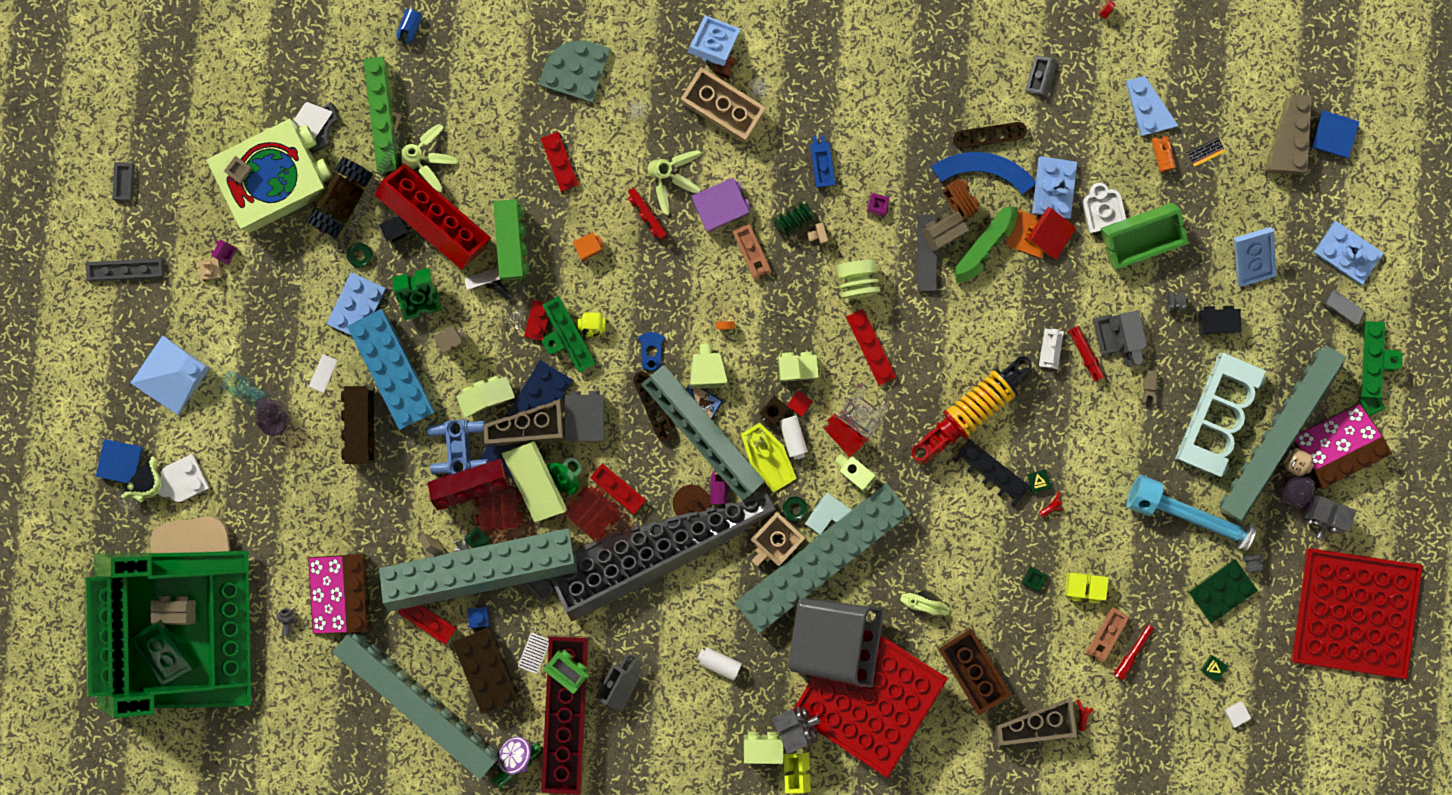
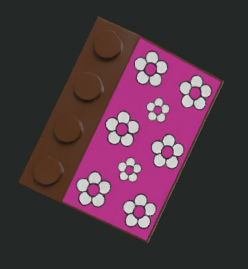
M1360 403L1302 431L1294 442L1296 448L1312 456L1311 463L1314 466L1309 474L1317 488H1326L1392 454L1385 438Z
M366 553L308 557L313 634L354 633L371 630Z

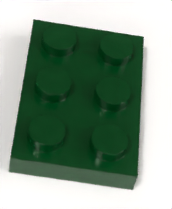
M1233 559L1189 590L1188 594L1208 622L1212 624L1258 590L1237 560Z
M161 619L130 636L128 639L162 686L192 670L195 666Z

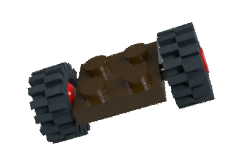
M343 156L335 170L346 176V179L335 173L316 206L327 212L326 215L313 208L306 220L307 223L316 227V229L336 239L344 225L332 218L335 217L347 223L365 191L353 182L355 181L366 187L373 175L372 172Z

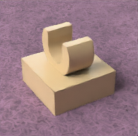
M816 224V231L807 234L809 242L818 239L820 245L827 243L828 239L824 224Z
M220 260L199 261L201 280L221 278Z

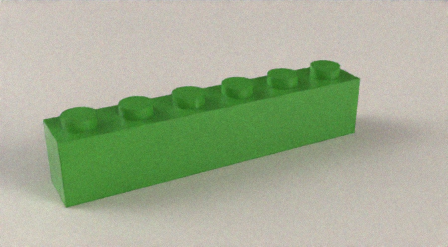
M383 57L363 59L376 168L384 171V169L379 166L386 168L385 172H383L384 175L381 176L390 175L399 168V159L396 149L397 144L391 141L396 142V139L393 138L395 135L387 61ZM387 150H389V151H391V152H394V153H393V156H391V157L388 156V155H386L385 153H387V154H389V155H392V154H391L390 152H388Z

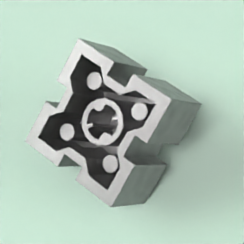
M1309 496L1302 518L1307 519L1306 523L1310 525L1320 526L1316 538L1323 540L1326 531L1334 534H1341L1342 531L1349 532L1357 510L1321 496Z
M803 705L772 718L777 731L780 732L781 741L787 754L818 741V732L814 725L819 724L821 720L819 716L810 718L808 710Z

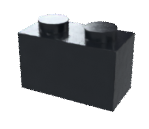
M1215 306L1203 307L1204 310L1198 311L1199 334L1242 332L1241 309H1234V306H1223V309L1215 310Z

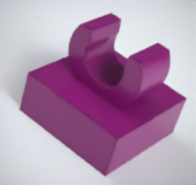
M220 239V241H216L217 246L215 250H211V256L229 265L238 248Z

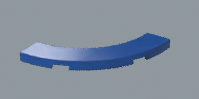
M984 152L956 154L930 167L941 183L950 177L965 172H983L1003 178L1020 195L1036 184L1034 178L1016 163L1007 158Z

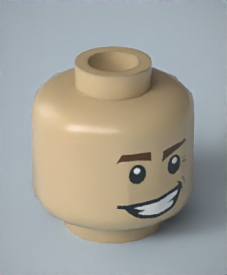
M1298 448L1289 450L1282 461L1285 470L1298 477L1303 476L1305 473L1309 474L1314 466L1311 463L1312 456Z

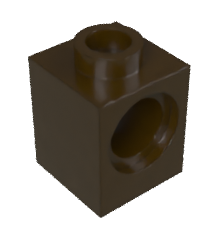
M774 395L759 413L762 415L760 419L768 426L770 424L775 425L789 407ZM769 407H776L778 409L776 417L768 415L767 410Z

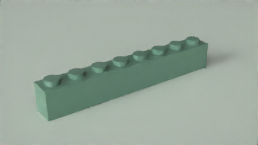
M665 365L660 367L641 384L742 501L764 482L759 473L749 464L746 458L736 449L734 444L730 442L721 429L717 427Z

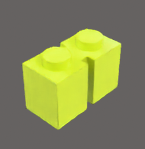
M1067 572L1065 595L1070 596L1069 600L1081 601V598H1089L1091 603H1100V600L1106 601L1109 577L1088 575L1087 579L1085 574Z
M809 752L784 754V772L794 770V774L784 776L785 793L810 792V774H806V771L810 770Z

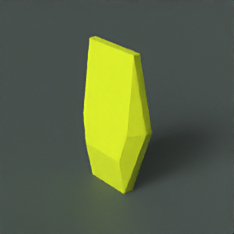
M760 422L741 433L750 465L759 473L773 493L797 479L784 446Z

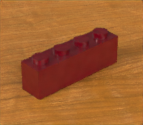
M501 459L428 482L430 501L437 511L510 487L507 468Z

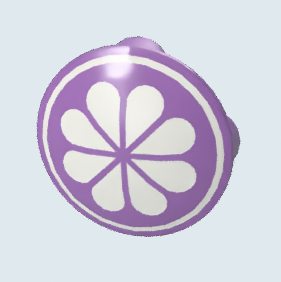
M522 737L508 739L502 745L498 754L500 769L509 775L525 772L528 767L527 764L530 759L532 745Z

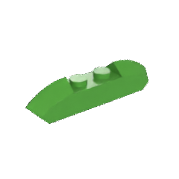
M1004 207L955 266L954 277L956 283L969 280L984 269L980 261L984 262L991 254L989 252L992 246L997 247L1003 239L1001 235L1009 238L1016 225L1017 207Z

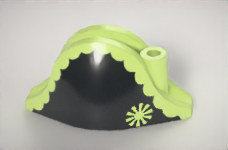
M152 456L137 470L121 495L123 499L126 500L134 497L139 502H143L145 498H151L159 492L162 480L157 472L156 458Z
M927 590L902 594L900 599L914 615L921 619L946 616L950 611L949 607L936 594Z

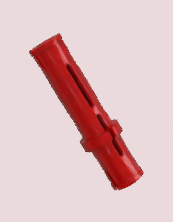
M1080 326L1070 329L1068 332L1085 362L1083 364L1084 367L1088 368L1093 381L1095 382L1105 377L1097 362L1099 360L1092 353Z

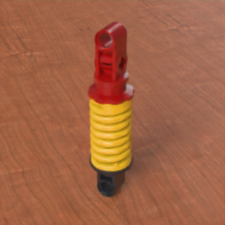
M1021 356L1002 372L997 368L992 369L989 377H985L983 382L977 384V387L974 386L972 391H968L966 396H962L960 401H956L955 406H950L946 411L944 410L945 419L935 424L936 428L930 431L912 448L911 455L914 461L919 465H925L933 457L941 453L950 443L952 445L955 444L956 439L960 436L968 439L971 430L974 432L977 429L974 425L975 423L978 426H982L983 422L980 419L985 422L988 421V416L992 417L994 415L992 409L998 412L1000 410L998 405L1004 407L1005 402L1009 403L1013 398L1017 397L1019 394L1015 388L1032 374L1031 360L1028 357ZM1021 364H1027L1029 366L1028 369L1024 371L1019 370L1018 367ZM925 451L926 454L923 458H917V452Z

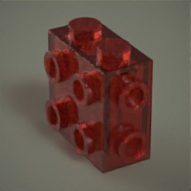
M510 486L502 491L475 498V506L479 507V514L476 515V526H480V530L520 528V524H523V512H519V504H522V495L518 493V489H513V486Z
M586 486L579 493L581 496L577 502L573 500L566 507L568 511L565 514L592 540L596 538L600 540L607 532L605 528L609 524L613 526L620 518L618 514L621 512L618 510L620 506L613 499L609 501L604 497L606 493L599 486H591L590 488Z

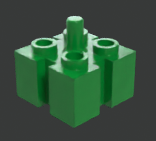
M430 267L415 271V275L408 277L407 274L392 277L393 291L398 303H400L404 320L420 317L419 313L426 311L427 314L442 311L441 298L437 286L434 285V278Z

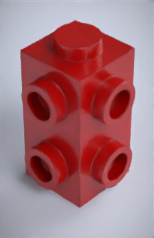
M844 411L839 415L834 413L827 420L829 424L824 428L849 457L869 440L865 433Z

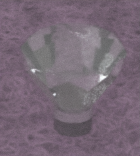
M519 308L517 312L507 315L505 319L510 326L520 329L522 317L526 311L523 308Z

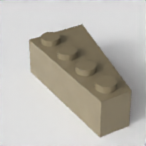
M1292 94L1286 98L1263 173L1302 175L1307 172L1312 96Z
M560 399L483 425L484 442L487 447L519 445L535 441V443L564 441L562 403Z
M1072 697L994 726L997 746L1077 737Z

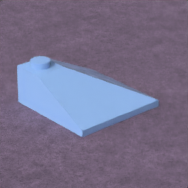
M162 336L131 381V384L179 415L211 367L165 336Z

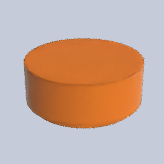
M716 321V329L718 330L735 328V321Z

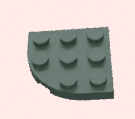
M583 40L565 43L554 50L548 57L538 85L593 103L611 49Z

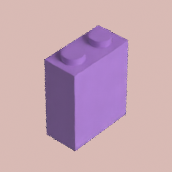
M734 177L691 196L707 233L749 215L748 210L751 207L747 198H742L740 192L743 189L739 181L735 182Z

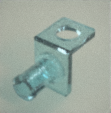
M231 370L227 372L221 384L222 388L238 395L239 398L242 399L246 395L261 403L266 393L251 386L248 378ZM231 377H236L239 380V385L235 388H231L228 385V379Z

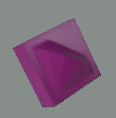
M871 193L866 212L885 217L889 197Z

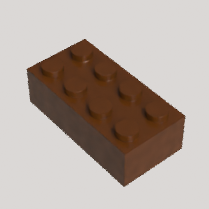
M970 627L936 647L978 715L983 714L1012 696Z

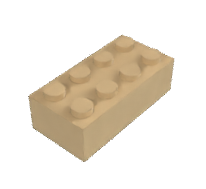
M700 67L680 99L681 104L743 143L747 142L766 112V107Z

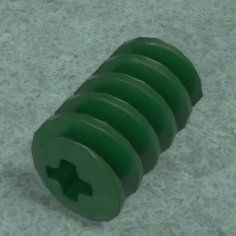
M806 201L805 204L802 202L798 203L799 209L793 205L792 212L786 209V216L779 213V220L775 217L772 218V222L781 237L782 233L788 237L789 229L795 233V226L802 229L801 222L809 225L808 218L815 221L814 214Z

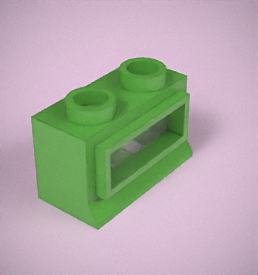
M558 650L543 670L574 694L588 677V668L581 662L578 664L572 660L573 656L566 650H563V652Z

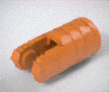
M1164 136L1161 141L1159 138H1153L1152 145L1159 173L1176 169L1169 138Z

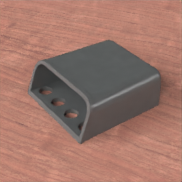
M813 598L800 599L797 604L788 661L789 670L858 687H873L885 608ZM869 611H873L876 614L874 622L866 620V615ZM866 630L871 631L873 634V639L869 642L863 639V633ZM862 650L869 651V660L863 661L860 658ZM864 669L867 672L865 680L858 679V670Z

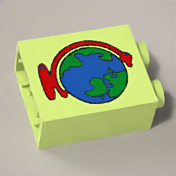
M288 119L206 160L241 230L251 233L323 196L328 187L326 183L332 180L333 174L324 158L315 161L310 148L316 146L317 142L307 124L298 127L296 123ZM235 156L253 168L241 184L224 172Z

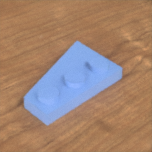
M1145 76L1125 82L1140 137L1178 127V124Z

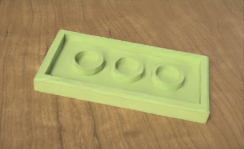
M535 441L502 453L534 522L564 513L567 510Z

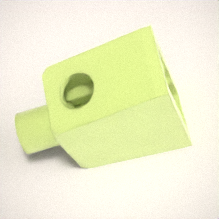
M700 344V354H694L692 357L689 389L726 387L727 378L720 353H711V344Z
M841 453L834 461L841 467L840 473L864 494L877 480L876 476L854 457L848 459ZM854 467L857 470L852 474L850 469Z

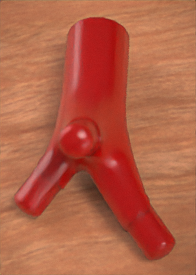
M1057 492L1055 499L1050 505L1039 511L1042 518L1054 511L1064 510L1063 507H1059L1063 504L1062 501H1059L1060 492Z
M1078 699L1076 700L1080 714L1078 730L1085 731L1088 716L1093 711V708L1088 709L1086 707L1084 709Z

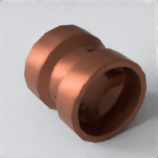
M729 56L724 66L719 64L714 66L713 73L724 78H731V69L735 66L736 59Z

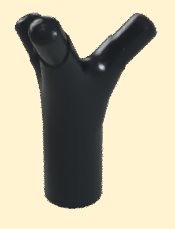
M500 279L493 281L494 285L486 286L487 289H493L500 293L506 301L512 296L502 285Z

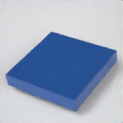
M1324 110L1321 111L1310 148L1348 159L1360 121Z
M104 439L96 477L129 483L130 479L139 469L143 447Z

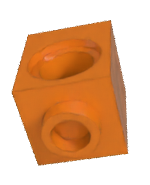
M593 232L573 242L582 261L602 252L601 246L604 245L600 236H595Z

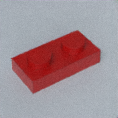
M532 301L524 337L539 341L543 340L549 320L542 306L546 302Z

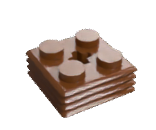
M957 178L956 181L954 180L943 189V194L953 210L960 212L964 222L978 212L980 204L975 196L971 197L968 190L970 188L967 182Z

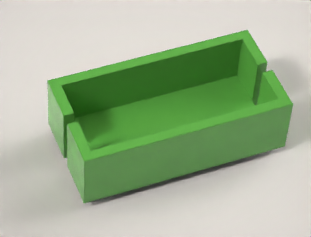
M517 199L493 201L499 278L503 282L526 280V275H529V265L524 257L528 256L527 244L523 242V237H526V227L521 218H525L524 207H522V204Z
M1169 203L1100 228L1104 244L1107 246L1105 249L1109 263L1115 269H1119L1189 244L1186 230L1182 226L1184 222L1181 209L1174 203Z

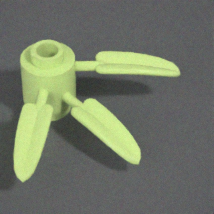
M440 124L432 127L420 137L421 143L418 146L408 144L402 150V164L405 163L412 170L419 167V173L437 192L442 191V186L431 169L420 164L421 160H428L429 163L437 164L458 163L455 157L444 154L429 153L428 157L421 156L420 148L423 145H429L443 130V126Z
M691 151L673 157V162L670 163L665 159H657L649 163L647 170L652 178L658 179L659 186L656 187V193L660 207L665 215L669 214L670 209L666 186L662 185V178L669 176L673 178L672 182L675 185L689 192L699 193L700 189L695 184L679 174H671V166L679 167L697 159L701 155L700 151Z

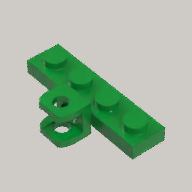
M558 296L543 304L542 306L555 328L554 332L548 334L542 340L546 351L549 354H553L566 348L578 372L596 364L561 297ZM549 341H555V346H551Z
M1364 322L1361 398L1381 399L1383 372H1395L1402 367V352L1384 350L1385 322Z

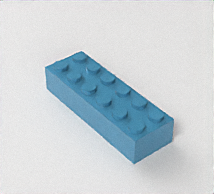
M380 309L347 326L399 430L436 412L384 309Z

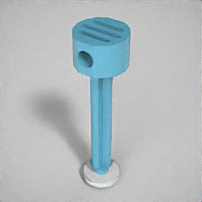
M1139 475L1133 483L1126 503L1128 509L1150 517L1157 508L1233 539V541L1239 540L1238 549L1243 548V551H1247L1251 546L1256 534V525L1251 526V523H1248L1243 529L1241 525L1238 526L1162 495L1163 483L1144 475Z

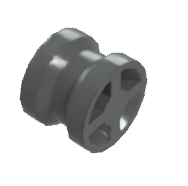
M1168 292L1167 310L1173 311L1178 309L1179 311H1185V292H1180L1179 294Z
M1262 554L1243 556V561L1246 563L1245 572L1265 569L1261 562Z

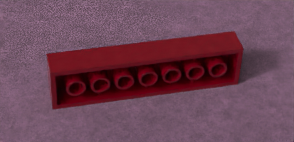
M549 636L548 663L558 650L562 652L566 650L573 656L572 660L577 664L581 662L588 668L589 636ZM559 658L553 664L555 668L575 684L581 678L578 673ZM547 673L541 793L580 795L582 792L587 678L576 692L572 694Z

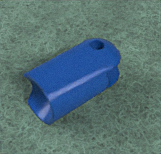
M405 9L396 33L399 42L405 30L409 32L406 44H410L413 41L422 19V14L412 9Z

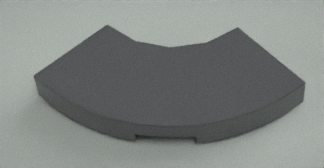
M332 102L322 107L332 111V114L316 136L317 145L310 148L312 153L330 145V130L340 120Z

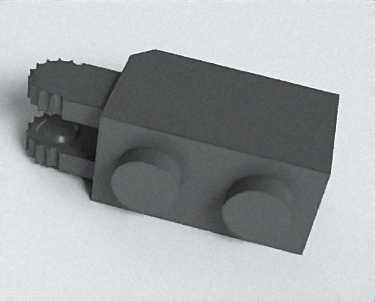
M1139 310L1109 317L1110 327L1115 339V347L1118 354L1123 355L1125 365L1133 367L1143 363L1141 349L1145 348L1147 342Z
M632 654L625 655L620 666L614 665L611 667L595 698L606 706L622 711L640 678L637 674L640 671L642 661L635 659Z

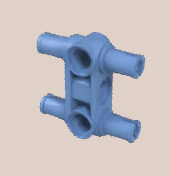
M463 419L446 421L444 424L428 425L429 436H446L448 458L447 462L431 464V474L451 475L459 472L457 470L459 462L463 464V470L488 463V459H471L469 438L470 433L484 432L483 425L486 424V421L469 422ZM457 423L461 428L458 434L454 432V426Z

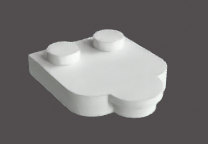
M1096 183L1091 186L1089 195L1082 202L1089 234L1099 232L1102 227L1126 219L1122 198L1117 190H1108V187L1103 183Z
M194 454L188 455L162 469V486L158 494L162 497H170L173 501L182 502L210 489Z

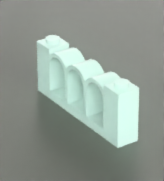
M1225 353L1218 354L1175 459L1216 477L1225 475L1229 468V464H1227L1229 459L1224 457L1232 452L1235 444L1231 433L1237 432L1243 426L1245 416L1241 408H1245L1253 402L1255 389H1259V386L1262 387L1265 382L1266 376L1264 374L1266 371ZM1222 376L1244 386L1247 395L1243 403L1235 404L1214 395ZM1211 401L1224 405L1234 411L1236 423L1232 428L1225 429L1204 420ZM1201 425L1224 436L1226 447L1221 453L1215 454L1194 445Z

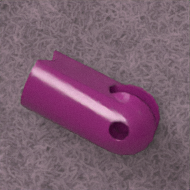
M713 471L710 479V503L727 504L728 484L724 480L722 482H715V471Z

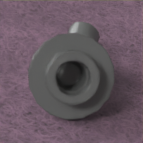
M284 608L280 610L276 617L278 622L283 623L281 635L289 636L291 623H294L296 620V613L294 610Z

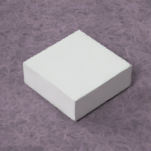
M1242 701L1224 709L1234 728L1251 719Z

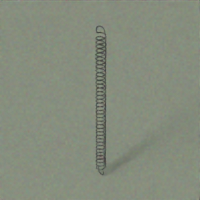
M387 150V151L390 152L392 155H389V154L385 153L386 155H388V156L391 157V156H393V153H394V152H391V151ZM370 181L371 183L375 184L376 187H374V186H372V185H370V184H369V186L373 187L374 189L377 188V185H378V184H376V183ZM371 190L373 193H370L368 191L366 192L372 195L374 194L375 190ZM360 212L362 215H359L357 213L355 214L361 217L363 216L364 212Z

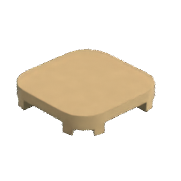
M201 517L165 523L158 526L150 537L151 553L231 551L228 535L229 529L222 520L216 517Z

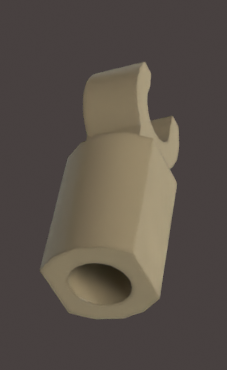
M1145 370L1143 389L1145 393L1141 397L1142 403H1146L1147 396H1150L1152 404H1156L1157 396L1155 391H1157L1158 371Z

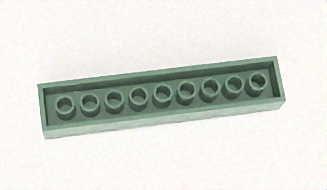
M1325 345L1323 350L1318 349L1313 357L1314 364L1307 366L1303 373V381L1296 383L1293 388L1292 398L1287 397L1282 406L1283 412L1281 414L1277 413L1273 419L1271 431L1266 430L1261 438L1262 445L1255 447L1251 454V462L1244 464L1240 473L1242 476L1240 479L1235 478L1230 486L1231 493L1229 495L1225 494L1220 502L1221 513L1240 525L1344 366L1346 356Z
M884 483L841 519L832 524L735 601V604L756 631L761 633L795 606L800 599L809 595L911 513L890 486Z
M569 528L379 568L383 604L388 612L578 572L573 540Z
M354 632L347 634L332 653L480 780L497 761L498 751L491 745H485L482 742L484 739L475 732L473 734L468 730L469 726L464 721L456 720L453 717L454 713L449 708L441 707L438 704L440 701L432 694L430 696L424 692L425 688L420 683L412 682L409 679L411 676L403 669L401 671L395 667L396 663L391 658L383 657L380 654L381 650L374 644L369 645L366 642L367 638L362 633Z

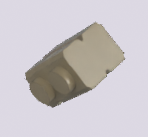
M948 211L941 215L942 219L938 222L933 220L925 225L926 229L922 230L921 233L931 251L938 250L969 232L960 212L952 213Z
M453 326L445 329L444 333L440 332L434 336L440 351L447 355L454 353L456 349L466 346L465 340L468 339L463 329Z
M158 596V600L151 601V623L153 624L161 619L167 625L194 624L196 622V601L188 600V596H177L176 600L171 599V596Z

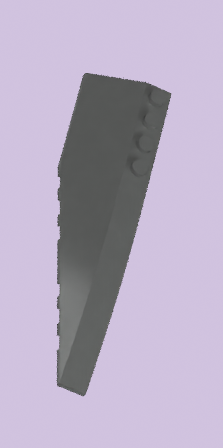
M768 494L744 499L742 502L734 504L731 502L722 507L707 508L706 511H695L667 518L666 521L658 523L655 521L646 526L631 527L630 530L623 532L621 530L615 531L574 551L578 572L552 577L551 581L571 621H574L695 560L776 510Z

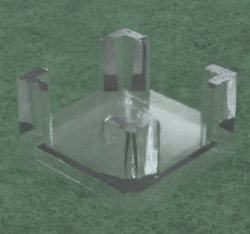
M861 382L837 417L869 439L880 425L881 419L888 412L892 404L887 400H883L878 408L874 407L862 398L868 387Z

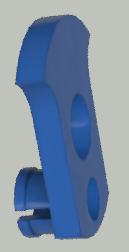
M655 332L644 333L637 338L642 344V368L657 370L661 367V344L666 338ZM649 346H654L657 349V354L653 357L646 354V349ZM650 361L655 362L653 368L648 367Z

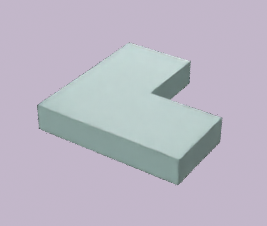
M826 492L805 521V524L821 534L831 519L837 522L851 509Z

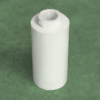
M797 415L779 420L789 457H794V460L805 457V453L808 450Z
M708 647L705 650L701 649L697 658L700 661L699 665L733 681L742 664Z

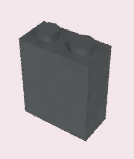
M569 391V395H565V441H605V395H600V391H589V395H581V391Z

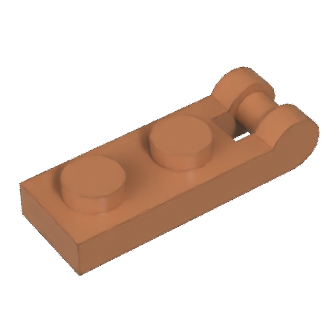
M748 224L732 231L754 281L763 274L768 275L772 273L751 225ZM761 262L762 267L755 269L754 264Z
M1111 607L1085 654L1090 657L1094 656L1097 658V661L1103 663L1128 621L1129 616ZM1099 644L1104 646L1102 651L1096 649Z

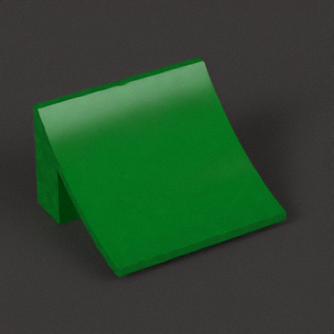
M247 550L94 553V577H85L87 697H96L97 708L113 718L154 715L155 708L251 706L249 558ZM158 596H171L173 600H176L177 596H188V600L196 601V622L189 625L165 624V626L195 666L192 670L162 686L128 639L152 624L151 601L158 600Z

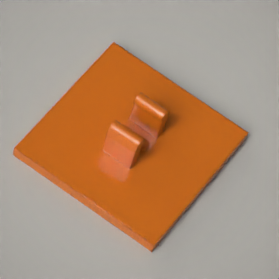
M1018 210L1016 225L1005 245L1042 258L1043 251L1027 239L1040 220V217Z

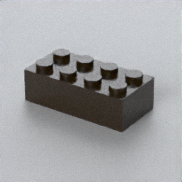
M344 386V391H341V401L344 402V410L341 411V420L344 422V429L341 431V439L344 441L341 458L344 460V464H374V387Z
M491 626L452 642L481 714L515 701L520 697Z

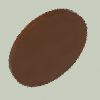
M698 485L681 487L673 498V510L677 516L695 511H706L707 508L711 507L708 493Z

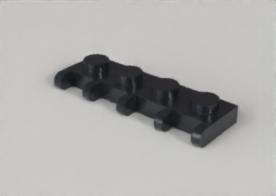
M970 439L953 459L955 463L959 461L960 457L971 465L967 469L968 473H971L975 468L986 477L982 481L984 485L991 480L1001 489L997 493L998 496L1001 497L1004 492H1007L1015 499L1011 503L1013 507L1017 505L1030 488V485Z

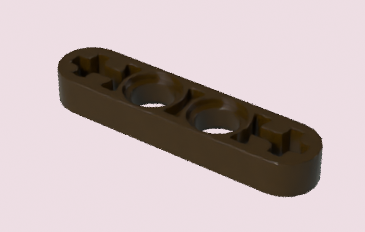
M1013 122L960 130L954 134L952 142L955 147L963 149L1017 141L1025 137L1027 128L1024 123ZM1016 126L1023 130L1020 136H1017V133H1011V138H1008L1006 127H1009V131L1015 130ZM996 129L1003 130L1004 137L1002 139H997L994 136ZM977 132H983L985 134V140L983 142H979L975 139V134ZM969 133H972L971 139L973 143L971 144L970 140H965L963 144L956 140L959 138V135L966 138L970 136Z
M640 371L633 378L634 385L656 436L661 441H668L673 436V429L665 411L655 400L652 403L645 402L644 395L647 391L640 392V389L644 388L641 383H637L639 375L647 377V379L650 376L648 373ZM654 410H660L663 414L659 421L653 420L651 416ZM666 420L667 424H663L664 428L670 430L667 438L659 435L662 430L660 426L656 428L655 424Z

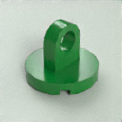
M571 457L562 464L553 462L547 466L559 493L566 492V495H574L580 487L577 476L581 472V463L576 458ZM568 464H572L574 466L575 472H572L568 468Z

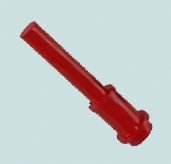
M1147 624L1128 656L1125 655L1117 669L1113 670V675L1119 680L1127 679L1126 675L1133 664H1135L1134 659L1154 630L1152 626Z

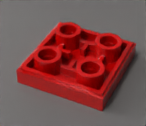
M1047 207L1027 239L1049 257L1056 260L1073 235L1076 227L1054 209Z

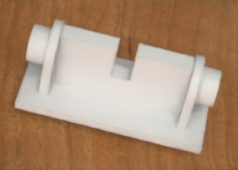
M1044 329L1039 366L1058 369L1064 331Z

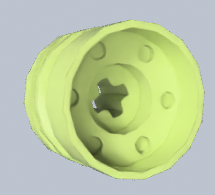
M875 259L853 261L836 266L838 279H847V283L839 286L840 289H849V291L841 293V299H862L881 292L880 287H871V285L879 283V279H870V275L877 273Z

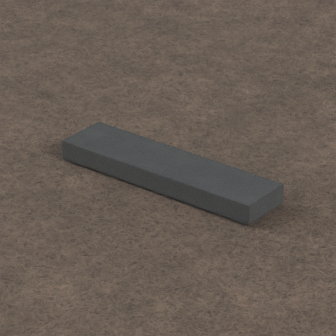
M935 214L917 215V291H936L937 250H930L927 241L921 233L922 230L926 229L925 225L933 220L937 222V215Z
M164 259L86 262L87 281L165 278Z

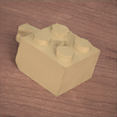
M776 511L750 539L758 546L755 549L758 554L753 558L752 562L758 566L764 559L767 562L771 559L780 566L805 537ZM774 534H782L783 537L781 539L783 541L781 543H773L772 540L774 538L772 537Z

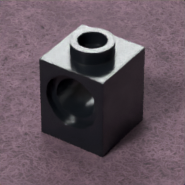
M399 216L379 224L388 243H393L410 235L409 229L411 226Z

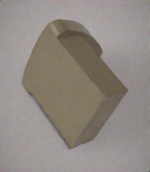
M425 533L418 538L425 551H427L425 558L446 554L438 540Z

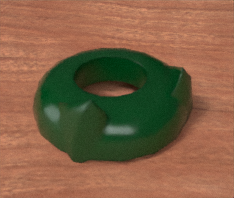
M355 243L347 249V259L355 267L366 266L372 258L371 250L367 244ZM357 249L364 251L365 258L363 260L355 258L354 253Z
M789 497L783 504V514L789 520L800 521L807 513V503L800 497ZM794 503H798L801 507L798 514H793L790 511V507Z

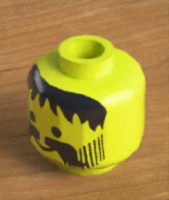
M585 312L582 315V319H578V330H582L584 337H600L602 332H605V317H602V314L599 312Z

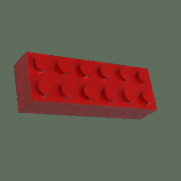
M405 163L383 179L375 193L379 200L461 270L485 250L491 239L486 232Z

